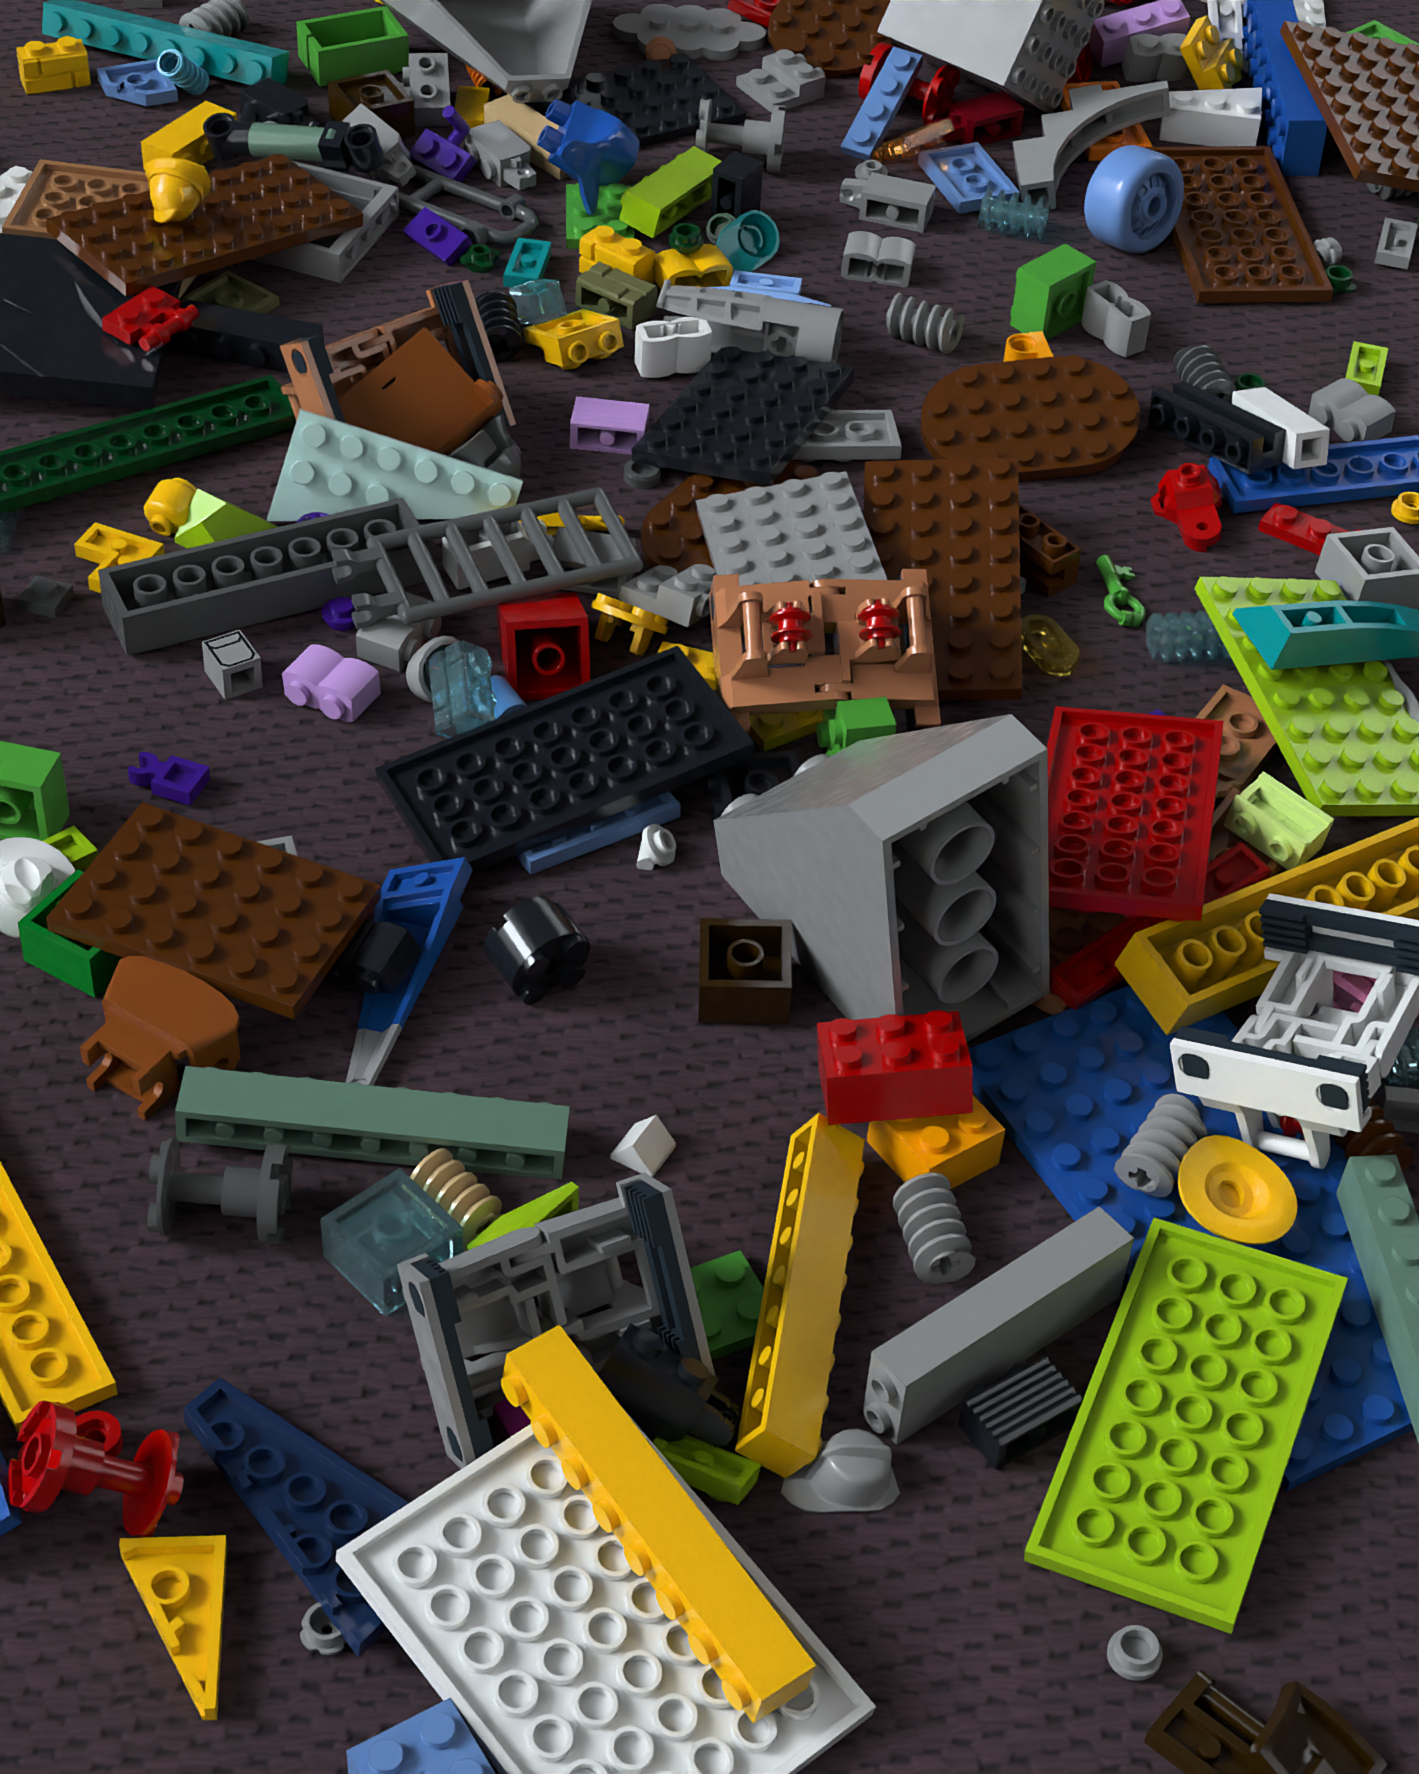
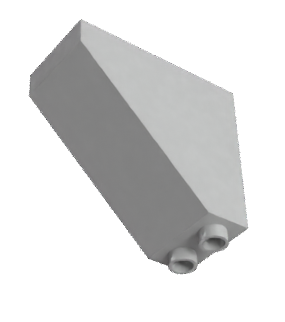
M1012 714L859 740L832 756L827 754L816 755L804 762L796 771L794 777L761 795L745 794L738 797L726 807L719 818L713 820L723 878L759 919L791 920V955L847 1019L879 1018L887 1014L898 1016L926 1014L934 1010L946 1012L959 1011L967 1042L1049 994L1048 749Z

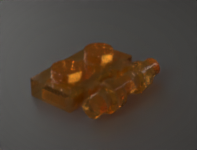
M947 118L933 122L921 128L908 131L898 138L888 140L880 144L879 148L872 152V158L879 162L884 160L892 161L901 153L903 159L921 152L919 146L924 144L925 148L943 142L942 135L954 130L951 120Z

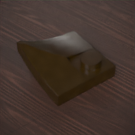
M1298 1681L1286 1683L1282 1687L1270 1718L1245 1754L1260 1774H1381L1387 1766L1385 1760L1359 1731L1328 1703Z

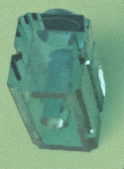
M458 640L447 646L445 651L440 650L428 657L436 734L451 738L495 720L494 708L496 706V697L492 691L490 674L492 660L487 649L464 640Z

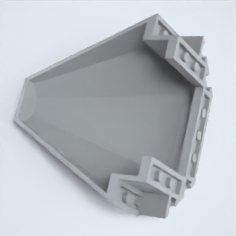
M380 0L410 27L510 95L516 103L553 102L555 99L559 100L562 97V91L568 88L592 2V0Z

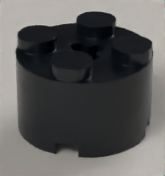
M538 896L521 902L503 915L507 923L498 932L493 927L486 937L484 943L486 956L515 995L521 998L526 1005H532L540 1001L545 996L547 990L556 985L562 984L565 988L576 985L585 975V970L582 966L588 958L590 942L556 899L555 902H551L547 896Z

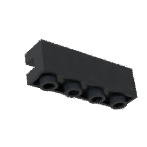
M1185 381L1173 384V392L1163 387L1152 390L1149 425L1247 474L1282 464L1286 429Z

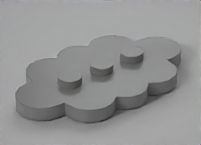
M652 4L644 7L641 14L626 13L617 16L613 21L614 36L623 41L637 43L638 49L645 53L648 42L657 36H665L671 39L676 46L677 54H686L691 59L703 56L716 61L732 59L737 56L739 50L753 51L760 49L766 42V31L761 25L741 21L739 14L724 8L706 10L696 5H684L676 8L667 4Z

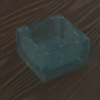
M398 1168L321 1218L323 1256L384 1317L407 1303L403 1296V1287L397 1264L423 1253L429 1255V1258H432L438 1264L463 1253V1227L401 1168Z

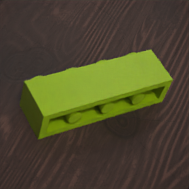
M695 146L683 154H678L674 160L666 165H662L656 172L650 176H645L639 183L625 190L620 200L622 210L619 220L651 238L656 237L711 198L713 168L722 161Z

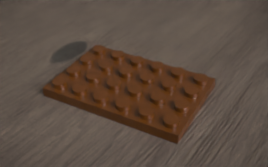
M142 802L49 913L46 920L48 931L123 958L128 956H145L174 966L203 980L222 994L295 1019L380 901L381 885Z

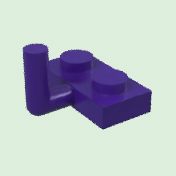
M449 105L442 111V115L454 128L448 139L446 140L426 128L409 151L410 159L429 171L462 183L477 160L470 153L459 148V145L469 133L470 127L455 108Z

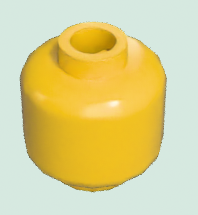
M182 478L161 480L144 505V514L150 522L151 529L162 536H170L171 533L176 534L179 527L183 526L187 521L189 505L197 490L196 487Z

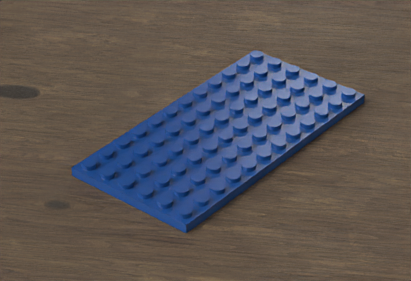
M1130 985L1093 999L1076 1011L1070 1008L968 1049L972 1062L974 1093L992 1116L1005 1128V1133L1072 1219L1077 1221L1100 1206L1134 1238L1123 1281L1125 1287L1128 1285L1153 1218L1221 1238L1205 1229L1188 1213L1179 1194L1178 1181L1174 1184V1188L1166 1197H1154L1126 1186L1114 1171L1116 1161L1121 1158L1124 1149L1130 1145L1132 1137L1138 1132L1140 1125L1147 1119L1148 1113L1155 1107L1157 1100L1163 1095L1172 1093L1183 1095L1192 1101L1199 1110L1200 1119L1205 1124L1207 1136L1223 1135L1243 1141L1234 1112L1204 1106L1198 1096L1177 1092L1170 1043L1178 1031L1166 1036ZM1223 1011L1187 1026L1227 1035V1041H1232L1239 1032ZM1262 1111L1264 1131L1284 1136L1283 1130L1272 1127L1266 1111ZM1298 1133L1295 1137L1296 1139L1304 1140L1303 1134ZM1330 1134V1156L1323 1169L1312 1167L1310 1161L1259 1150L1271 1159L1289 1179L1297 1198V1215L1289 1231L1276 1241L1263 1245L1241 1244L1348 1278L1344 1296L1281 1484L1286 1491L1414 1430L1336 1194L1348 1159L1344 1156L1345 1151L1339 1145H1336L1335 1140Z

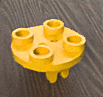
M598 593L596 600H593L591 605L592 608L602 611L594 638L608 642L616 625L622 627L624 620L632 623L630 631L635 632L630 652L637 655L645 653L654 631L666 635L669 628L666 627L669 621L667 618Z

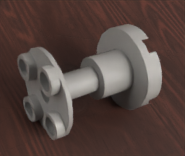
M700 100V128L696 132L695 147L708 153L709 143L742 146V153L767 155V172L780 174L785 136L786 106L773 105L771 122L745 119L744 126L711 123L712 100Z

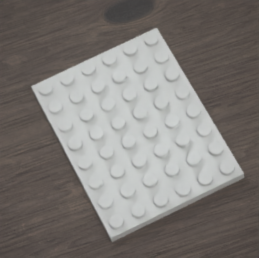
M634 1421L633 1423L816 1664L806 1690L754 1724L744 1710L738 1711L729 1703L722 1689V1680L710 1664H702L694 1655L688 1641L689 1635L677 1619L671 1620L664 1614L657 1602L656 1590L645 1575L639 1576L631 1569L625 1558L623 1545L613 1532L607 1533L601 1528L594 1516L593 1504L582 1489L575 1490L568 1483L563 1474L560 1459L551 1447L544 1448L538 1442L532 1431L531 1424L336 1551V1562L444 1701L448 1698L452 1700L480 1749L499 1774H797L871 1717L876 1708L875 1704Z

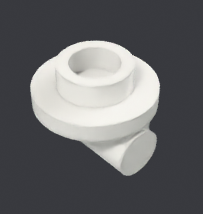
M651 824L643 830L636 864L638 869L652 870L655 864L666 866L674 861L676 842L670 831L657 824Z

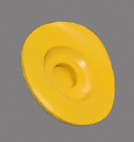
M1207 1136L1191 1146L1180 1163L1178 1189L1182 1203L1188 1213L1213 1234L1235 1243L1263 1245L1281 1238L1293 1225L1297 1215V1198L1294 1188L1284 1172L1271 1159L1251 1145L1229 1136Z

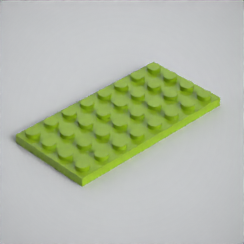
M1200 576L1194 589L1307 801L1329 816H1419V723L1411 718L1403 704V695L1395 690V686L1388 675V670L1381 660L1271 670L1233 616L1236 608L1335 600L1347 601L1336 580Z
M1153 1218L1027 1543L1024 1561L1232 1634L1344 1296L1348 1278Z

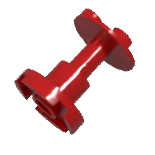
M881 42L872 49L870 55L875 57L871 65L864 64L858 86L859 98L866 99L894 45ZM945 64L936 72L931 83L915 78L904 100L909 96L924 101L922 117L926 127L932 128V121L949 115L950 104L955 103L952 98L961 77L960 70Z
M44 1400L38 1402L26 1417L16 1440L26 1443L21 1461L12 1458L10 1461L7 1479L9 1502L15 1507L23 1508L25 1511L40 1513L50 1507L60 1490L83 1496L89 1495L95 1487L124 1494L123 1525L125 1530L134 1537H152L166 1504H176L182 1492L183 1475L175 1472L180 1442L179 1434L165 1429L151 1432L139 1447L134 1460L129 1461L105 1455L104 1446L100 1441L76 1436V1416L74 1410L68 1404Z

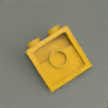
M1208 15L1196 19L1179 49L1199 90L1233 89L1232 85L1243 77L1240 72L1244 66L1242 53L1235 47L1231 38L1222 42L1219 41L1218 29L1215 25L1211 24Z
M586 309L523 328L525 342L539 346L544 351L545 362L558 365L563 370L577 368L589 358H607L617 349L624 347L619 319Z

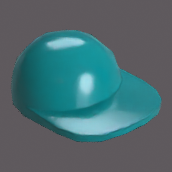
M757 210L746 212L729 223L720 232L717 240L718 248L733 266V271L746 272L756 270L770 260L777 252L780 243L779 231L775 222L769 215Z

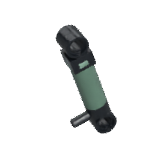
M254 103L246 104L239 121H235L231 114L224 112L211 115L203 124V130L212 153L216 159L221 161H230L239 156L268 158L272 154H283L290 160L323 162L325 169L348 172L352 162L354 169L358 172L370 173L380 168L385 160L376 129L369 124H358L351 127L349 122L327 121L325 128L254 122L259 110Z

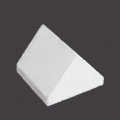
M654 1115L635 1123L611 1153L610 1159L641 1174L646 1173L653 1177L676 1147V1142L658 1116Z

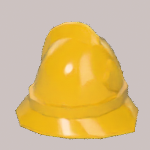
M169 157L154 158L145 164V175L148 178L150 197L154 207V219L159 223L181 221L187 218L203 202L204 197L210 193L211 179L202 165L185 159Z

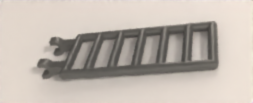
M602 488L583 490L372 536L366 543L368 549L352 552L348 549L332 551V558L336 567L332 568V575L337 585L351 581L358 574L378 570L388 592L377 596L367 593L352 595V603L356 612H352V620L356 629L371 626L377 619L398 615L405 624L416 623L641 571L643 567V561L609 497ZM595 504L623 559L602 564L574 510L575 508ZM558 512L586 566L585 568L568 572L564 571L537 518L538 516ZM521 520L549 576L527 581L500 525ZM484 529L511 583L510 585L492 589L488 588L462 533ZM442 537L447 538L473 593L450 597L424 541ZM409 546L434 602L417 606L411 605L387 554V549Z

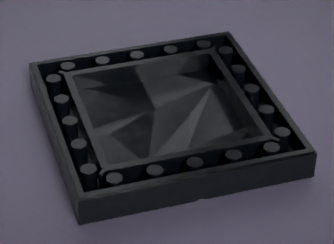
M0 233V394L151 409L155 405L168 343L161 348L154 347L149 351H144L139 345V340L130 346L102 329V318L139 293L125 296L57 239ZM182 280L156 288L178 299Z

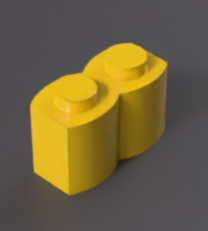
M703 244L700 249L691 254H682L676 249H669L655 255V265L653 267L655 269L654 280L660 289H662L666 279L671 281V285L730 286L733 266L716 245Z

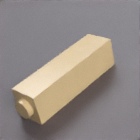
M508 94L484 104V124L500 120L531 147L530 161L558 180L569 177L563 170L548 162L550 153L537 145L542 129L549 125L558 130L559 126L547 120L545 116L528 105L514 102L513 98Z

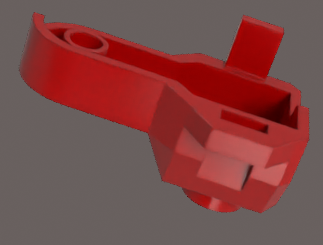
M1184 463L1178 469L1168 470L1158 484V492L1150 498L1154 514L1176 523L1183 542L1188 548L1197 552L1207 553V547L1213 546L1221 538L1222 525L1217 511L1221 509L1222 501L1218 480L1204 464Z

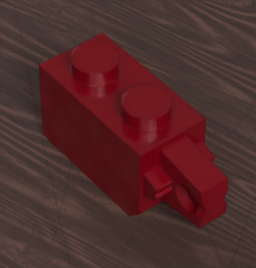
M1004 91L950 104L949 115L932 121L931 133L941 142L949 140L951 142L959 141L962 145L978 142L982 146L1021 135L1024 108Z

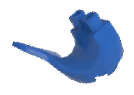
M555 99L549 105L545 117L547 120L559 126L558 130L546 125L538 137L537 145L550 153L548 162L563 170L573 179L578 180L585 210L588 215H594L598 203L599 185L608 186L609 184L617 183L631 170L637 160L639 139L621 120L605 111L592 108L578 100L569 105Z

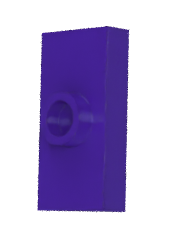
M424 207L402 231L407 238L449 267L473 243L466 234L427 207Z

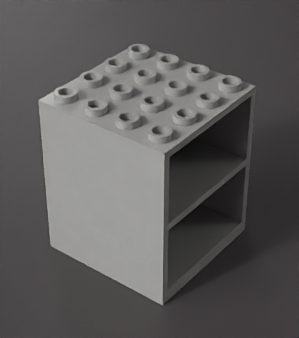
M891 0L877 32L904 49L921 54L923 60L939 68L945 64L951 65L953 68L960 70L961 77L995 92L1004 91L1016 101L1051 114L1062 100L1063 88L1067 80L1075 72L1076 60L1081 49L1087 45L1090 39V30L1095 19L1103 11L1104 0Z

